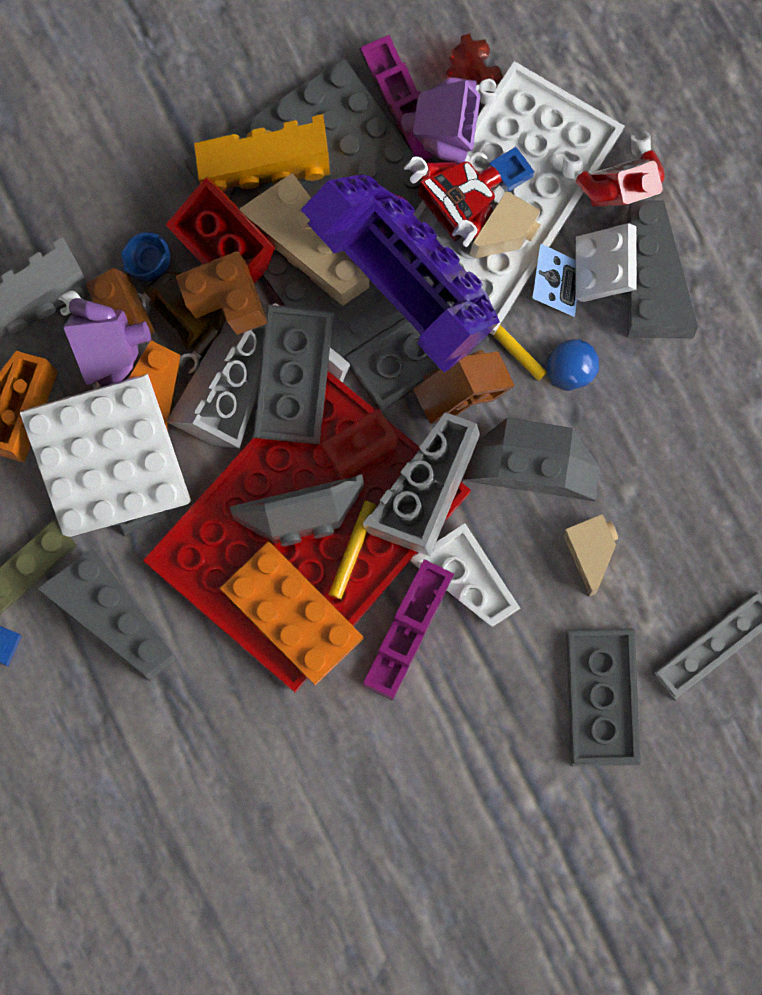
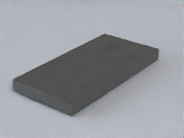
M267 305L266 319L268 323L265 324L253 438L320 445L334 312Z
M405 317L344 357L350 363L349 368L380 412H383L413 392L415 387L424 382L423 376L427 373L440 369L417 344L420 340L418 338L420 333ZM488 335L469 354L489 342Z
M635 628L567 630L571 766L640 765Z

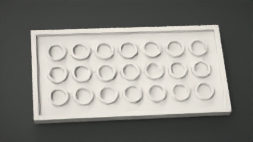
M515 61L494 92L497 95L496 102L492 105H485L478 115L473 151L467 152V155L472 156L478 152L485 154L488 159L487 164H482L481 162L473 164L475 167L485 170L488 168L489 162L514 147L518 148L535 173L533 178L511 190L510 193L541 210L537 223L541 224L536 236L532 242L526 239L518 250L475 259L470 256L475 239H472L467 247L462 244L465 240L463 236L457 242H454L423 201L414 213V216L421 223L425 222L434 229L437 234L436 239L444 248L449 247L458 255L460 259L458 263L466 272L474 273L483 284L481 288L487 293L500 321L490 332L492 335L495 334L536 269L540 244L550 247L584 193L576 184V178L570 179L562 174L564 157L572 161L573 154H579L583 157V172L592 173L598 171L625 127ZM500 184L491 189L495 195L492 206L493 210L505 194Z

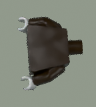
M166 272L144 289V294L138 293L146 313L149 312L151 307L187 350L190 348L194 349L191 354H184L180 358V367L188 359H194L195 365L188 373L193 375L200 365L199 359L201 356L204 357L213 341L220 335L226 317L223 308L195 318L185 305L176 279V275L184 272Z

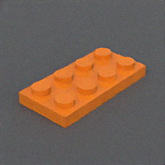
M270 542L266 543L220 588L314 686L364 639L345 617Z

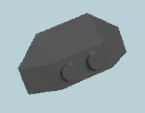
M506 418L477 441L465 470L464 481L595 501L600 467L573 428Z
M361 474L230 506L233 519L274 544L281 542V546H289L299 543L301 541L300 537L314 534V538L326 537L334 533L333 529L340 528L364 489V481Z

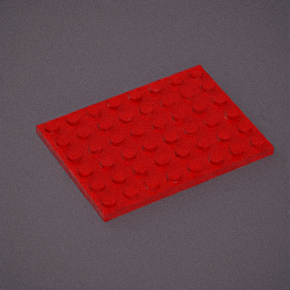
M328 371L320 445L253 438L143 561L290 690L296 693L308 678L220 589L266 543L270 542L235 521L231 514L230 506L362 474L364 489L340 528L333 529V534L321 538H314V534L300 537L301 541L299 543L289 546H281V542L275 544L270 542L354 627L419 552L368 534L367 532L342 598L337 599L328 594L364 501L378 506L380 499L387 490L391 489L400 477V472L408 462H411L420 448ZM460 482L444 523L471 493V489L462 482Z

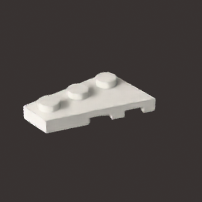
M465 523L438 540L430 557L419 553L411 559V562L418 568H420L425 559L454 573L447 591L492 627L521 609Z

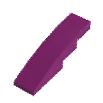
M390 34L360 47L359 50L407 146L415 157H420L423 160L434 156L424 149L423 144L414 136L413 132L406 133L402 128L401 120L403 114L416 112L418 96L421 92L420 90L417 91L405 62L402 63Z
M425 559L423 560L379 648L378 655L363 682L364 687L392 701L394 700L453 579L454 573Z

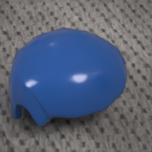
M153 232L135 235L129 239L124 250L121 251L123 270L139 281L156 280L168 270L171 261L167 242L164 238Z
M581 339L564 341L548 357L546 361L547 375L554 385L565 391L586 387L599 372V356L594 347L588 342Z

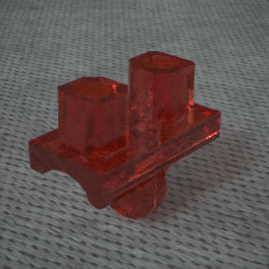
M470 34L462 35L458 46L451 51L452 56L449 60L452 66L446 71L447 77L476 81V85H480L485 79H491L496 83L497 87L503 79V75L498 66L494 65L486 68L483 62L490 55V47L486 39L473 40Z

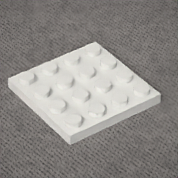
M148 374L38 405L20 412L63 535L68 537L183 506L191 501Z

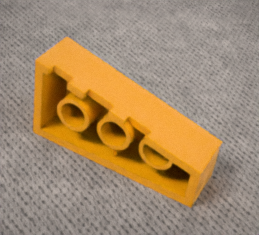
M323 114L312 116V123L300 126L296 120L283 123L284 128L278 131L271 132L263 127L252 130L246 135V138L242 139L238 135L232 134L194 143L199 184L205 177H209L224 192L227 188L240 186L242 189H253L262 183L272 182L277 184L292 173L297 179L305 178L308 181L320 180L325 175H330Z

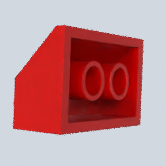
M205 177L166 223V226L203 265L238 251L249 268L254 284L268 269L275 246L209 177Z

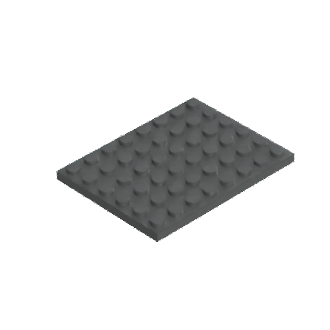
M345 59L224 135L236 134L242 139L246 138V135L254 129L264 127L271 132L278 131L284 128L283 123L296 120L300 126L312 123V116L323 114L330 175H325L322 179L316 181H308L305 178L297 179L311 198L328 180L364 174L365 176L372 177L389 192L407 199L415 211L422 202L418 196L420 182L424 179H419L418 182L412 183L410 177L414 173L403 168L415 155ZM194 154L184 160L199 184L196 155ZM272 182L262 183L253 189H242L240 186L227 188L224 193L240 209L275 184ZM274 249L268 269L262 275L283 306L334 312L330 348L342 358L404 318L370 279L367 290L342 306L310 280L308 275L289 263L287 258L276 249Z

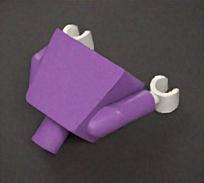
M446 78L431 90L420 93L416 112L403 114L401 120L402 128L406 133L413 132L414 136L423 144L424 149L438 158L458 164L468 161L480 173L483 169L477 168L473 164L475 162L487 164L488 159L486 155L478 152L469 156L467 152L473 151L479 103L492 105L496 102L497 95L486 92H495L496 83L491 79H485L480 85H476V81Z
M68 291L59 296L58 300H62L66 304V307L60 310L63 316L70 313L74 314L69 317L63 328L86 385L96 382L92 387L97 389L101 386L121 382L133 369V363L139 353L137 344L151 340L147 323L141 322L129 326L125 313L122 310H113L111 307L83 300L75 291Z

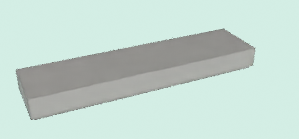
M757 591L654 672L653 675L674 701L762 632V594L760 591Z

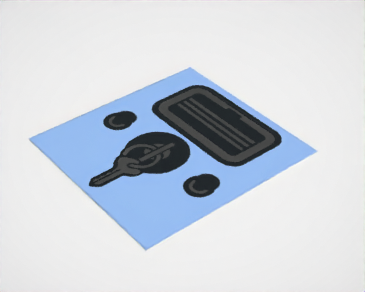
M540 244L533 299L575 317L577 304L576 260Z

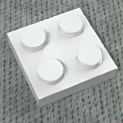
M627 223L576 237L577 300L586 302L636 290V226Z

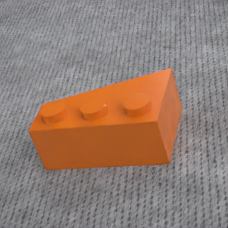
M151 340L128 379L148 374L168 432L169 423L166 421L171 415L180 370V355Z
M16 351L0 371V456L25 463L31 443L20 412L47 403L58 371L47 359Z

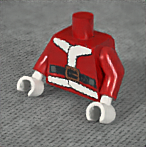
M646 131L643 132V140H637L634 135L631 136L632 154L640 158L592 173L582 171L583 157L579 154H573L572 161L566 157L563 159L562 174L570 179L576 178V184L590 198L592 207L626 205L660 194L663 190L662 183L665 178L664 167L656 153L651 150V136Z
M413 157L403 168L414 173L410 177L412 183L418 182L419 179H424L420 182L418 196L452 240L457 242L463 236L465 240L462 244L467 247L472 239L477 238L494 211L492 206L495 195L491 189L502 182L499 172L495 167L489 166L478 173L468 161L460 164L456 162L426 163L420 157Z

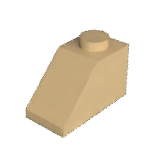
M506 191L473 242L470 256L476 259L520 249L526 239L532 242L541 224L537 223L541 210Z
M603 514L565 529L563 535L589 596L596 594L616 547L615 540H618L613 523L611 521L606 522Z

